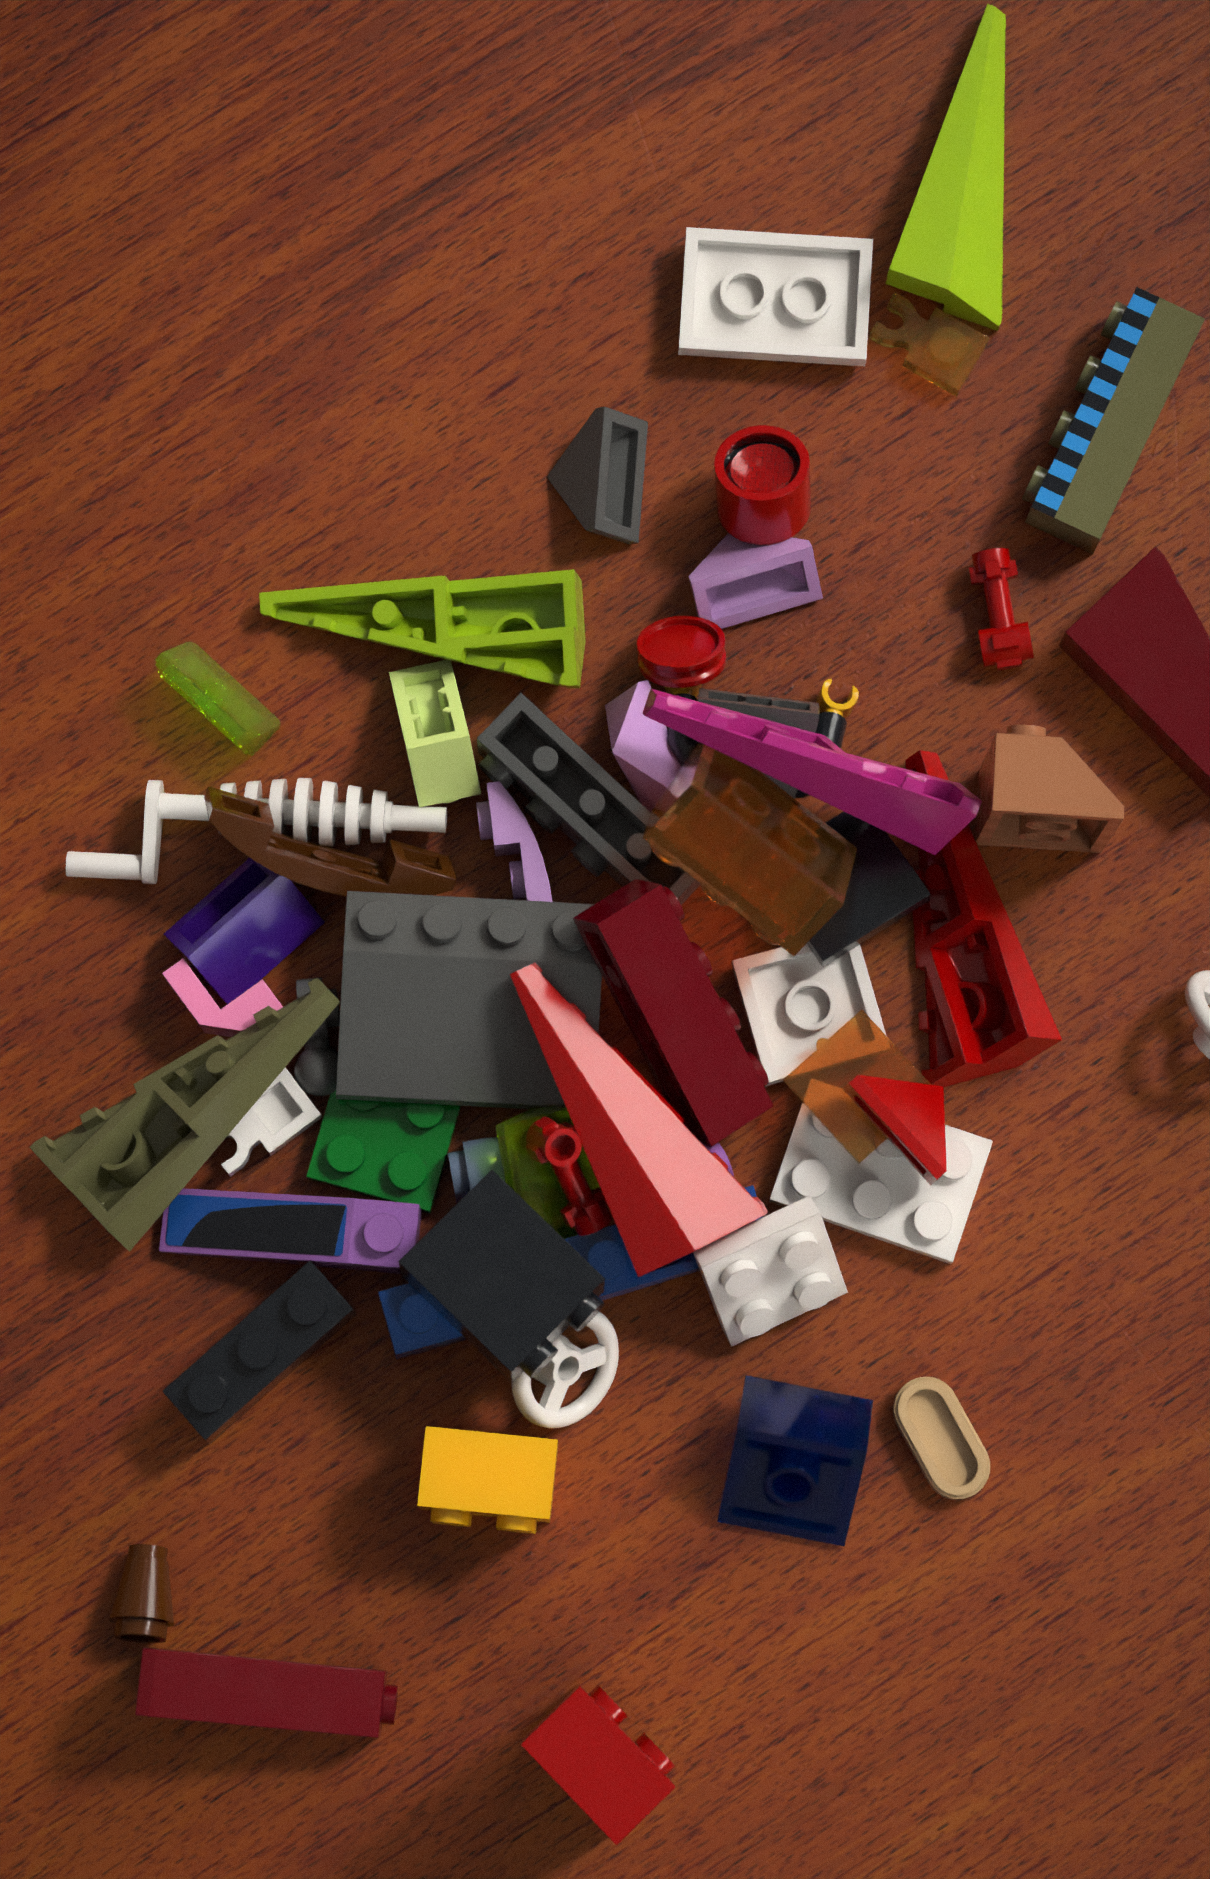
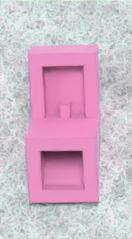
M183 958L162 973L198 1025L207 1034L233 1037L256 1023L253 1014L267 1006L276 1011L283 1007L263 979L220 1009Z

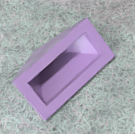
M728 533L688 576L697 616L714 622L721 629L823 599L813 548L810 541L791 537L776 544L755 545L740 541Z
M645 680L636 683L606 704L605 709L614 757L640 803L653 816L661 819L695 796L685 772L668 744L667 726L642 714L651 689L649 681Z

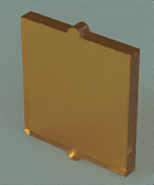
M862 1009L828 1040L825 1038L818 1039L816 1043L817 1050L783 1080L858 1164L878 1148L887 1137L843 1091L847 1084L857 1075L930 1084Z

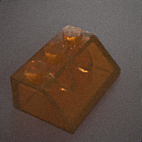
M700 742L652 809L643 835V839L649 843L652 851L661 861L669 866H679L700 883L702 890L712 901L721 906L729 905L750 922L752 929L762 940L771 945H780L793 956L843 906L857 851L854 845L759 770Z

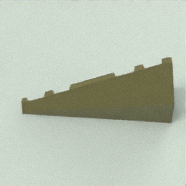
M315 978L308 982L310 992L277 1011L270 1006L265 1007L253 1014L256 1023L227 1040L218 1035L133 1084L136 1091L133 1095L105 1111L93 1107L80 1115L82 1124L54 1141L43 1136L29 1148L79 1199L102 1226L130 1252L340 1001L318 978Z

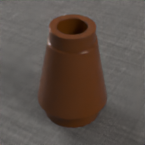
M134 1544L129 1546L128 1558L125 1561L109 1618L110 1622L115 1623L114 1638L135 1643L166 1642L167 1628L174 1626L167 1548L150 1544Z

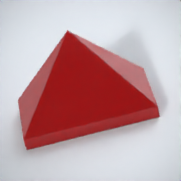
M857 1075L847 1084L843 1091L930 1186L947 1172L944 1086Z

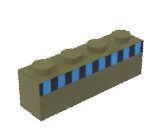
M1136 287L1128 306L1116 301L1101 332V336L1111 340L1102 360L1090 355L1074 389L1085 394L1076 415L1064 410L1048 445L1059 449L1049 470L1037 465L1022 497V500L1032 504L1025 523L1091 554L1094 553L1205 318Z

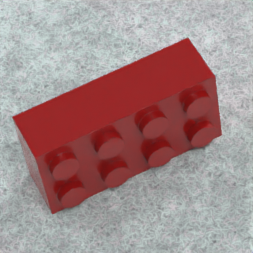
M579 1684L523 1738L520 1745L617 1846L676 1788L667 1776L675 1765L644 1732L634 1741L619 1726L628 1716L599 1685L588 1693Z

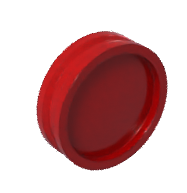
M672 616L655 621L644 628L637 638L639 670L647 680L664 687L687 688L707 683L716 678L725 668V635L717 624L701 617Z

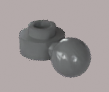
M317 977L323 983V978ZM315 978L296 980L297 999L310 992L308 982ZM329 989L338 999L337 989ZM339 1004L304 1044V1051L299 1055L295 1063V1079L301 1089L310 1095L326 1096L336 1091L338 1052L330 1047L329 1028L340 1026Z

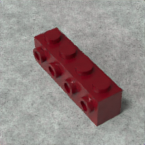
M634 879L573 917V920L666 1101L684 1119L683 1124L703 1144L712 1147L774 1106L764 1087L769 1083L768 1076L760 1061L752 1053L746 1052L737 1034V1031L741 1029V1024L736 1012L724 998L718 997L709 979V976L713 974V969L708 957L695 942H690L680 922L684 919L685 915L677 897L666 886Z

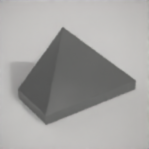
M608 407L595 408L547 478L586 531L629 545L639 543L648 422Z

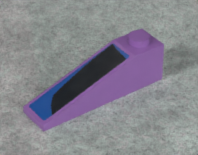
M183 1188L163 1212L159 1252L305 1265L311 1261L318 1267L400 1274L398 1261L419 1242L422 1211L419 1204Z

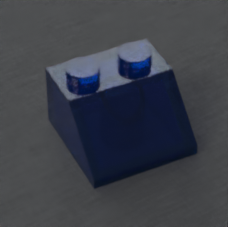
M746 1375L734 1427L717 1522L845 1546L867 1454L873 1400Z

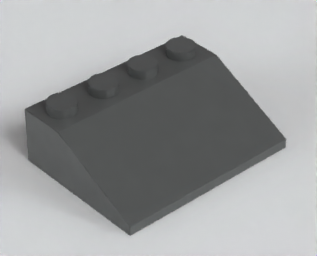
M347 891L336 1099L567 1111L510 974L536 963L543 970L541 974L569 1003H574L587 1016L585 1020L599 1034L602 975L573 920V917L594 904Z

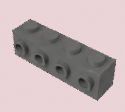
M522 693L477 737L478 753L484 758L478 766L493 782H500L506 790L513 785L530 801L524 807L526 812L548 833L552 834L559 828L576 844L571 850L573 856L596 877H599L605 871L621 887L634 879L658 883L668 887L681 905L706 880L708 866Z

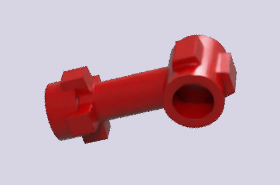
M993 548L972 554L973 567H969L971 584L983 585L990 628L978 630L984 667L997 665L998 671L1023 666L1022 661L1034 659L1028 621L1015 623L1008 580L1018 577L1016 560L1010 559L1008 548Z
M546 1116L532 1123L527 1131V1145L525 1147L534 1161L540 1164L549 1162L569 1202L567 1206L559 1211L565 1224L570 1228L574 1227L576 1233L580 1236L595 1233L607 1226L612 1220V1216L607 1208L608 1205L601 1188L597 1187L591 1190L577 1161L582 1145L574 1125L568 1122L557 1123Z

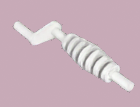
M312 778L297 779L294 800L288 799L287 779L272 780L269 798L262 797L261 781H247L244 797L269 804L274 822L273 832L280 835L281 833L286 834V826L293 825V839L305 843L307 840H311L312 826H319L320 846H334L337 827L345 828L346 845L360 844L362 829H370L371 843L385 842L386 833H392V830L446 833L447 807L425 806L419 808V806L393 805V801H388V793L386 791L374 789L372 804L363 803L362 787L348 785L346 802H338V785L330 781H323L320 801H313ZM148 780L145 795L142 855L68 851L66 856V876L142 880L143 884H156L163 819L209 821L204 800L205 795L164 793L162 780ZM235 782L221 784L220 790L237 794Z

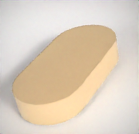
M919 1377L906 1383L898 1391L894 1399L893 1417L928 1484L936 1493L948 1499L960 1500L975 1495L984 1487L989 1478L990 1459L954 1391L945 1382L934 1377Z

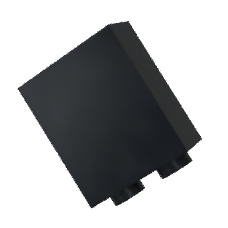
M493 1170L398 1261L400 1275L511 1383L523 1372L530 1378L537 1375L558 1352V1349L552 1343L570 1325L577 1332L583 1329L605 1304L599 1298L604 1292L605 1278Z

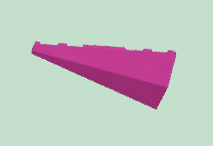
M650 689L642 713L650 719L933 855H936L977 816L982 800L960 783L845 753L825 735L658 690Z

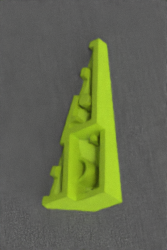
M987 4L889 267L886 284L944 304L942 311L944 313L998 331L1002 321L1006 15L995 6Z
M574 569L449 581L444 575L259 593L260 614L265 617L557 686L580 688L586 640L582 580Z

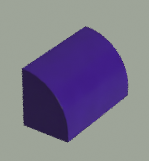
M248 858L168 929L164 935L226 1004H229L258 983L322 926L325 921L290 879L276 874Z

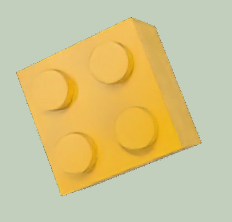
M426 1426L417 1506L421 1510L431 1511L430 1522L433 1524L471 1527L472 1515L497 1517V1530L536 1534L537 1522L550 1523L558 1440Z

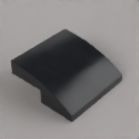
M846 812L840 813L753 867V871L787 922L790 920L793 922L822 967L929 902L931 897L929 890L885 831Z

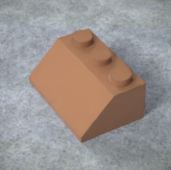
M1012 725L1007 727V734L996 733L979 769L977 797L982 800L976 816L975 841L977 845L1101 853L1124 820V805L1062 737L1046 736V728L1035 725Z

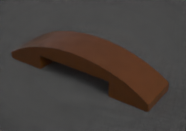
M209 786L205 793L204 800L208 819L230 843L258 864L296 883L342 896H347V891L437 895L452 891L455 885L456 876L449 856L389 839L380 862L329 846H320V844L308 840L305 843L293 839L291 835L284 833L280 835L273 832L274 822L268 803Z

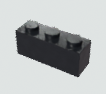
M309 1261L162 1392L207 1442L213 1443L357 1314L318 1268Z

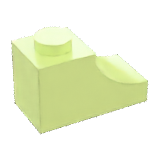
M442 660L389 672L419 808L439 803H451L461 798L481 794L470 735L451 660Z

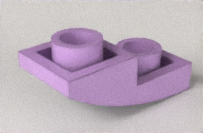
M500 782L487 783L488 801L476 802L480 839H493L495 856L521 855L520 861L509 862L513 900L526 898V901L553 902L543 856L524 814Z

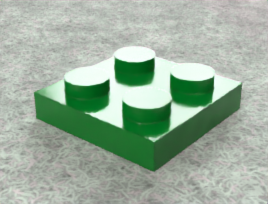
M336 1091L330 1094L306 1177L312 1181L384 1201L419 1204L421 1211L431 1214L461 1106L336 1099Z

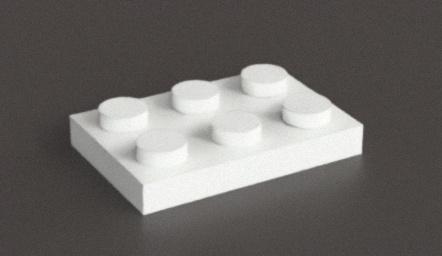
M686 227L678 355L865 367L873 239Z
M810 1079L769 1202L786 1207L811 1195L821 1213L823 1221L952 1264L993 1141L945 1125L947 1172L930 1186L843 1089Z

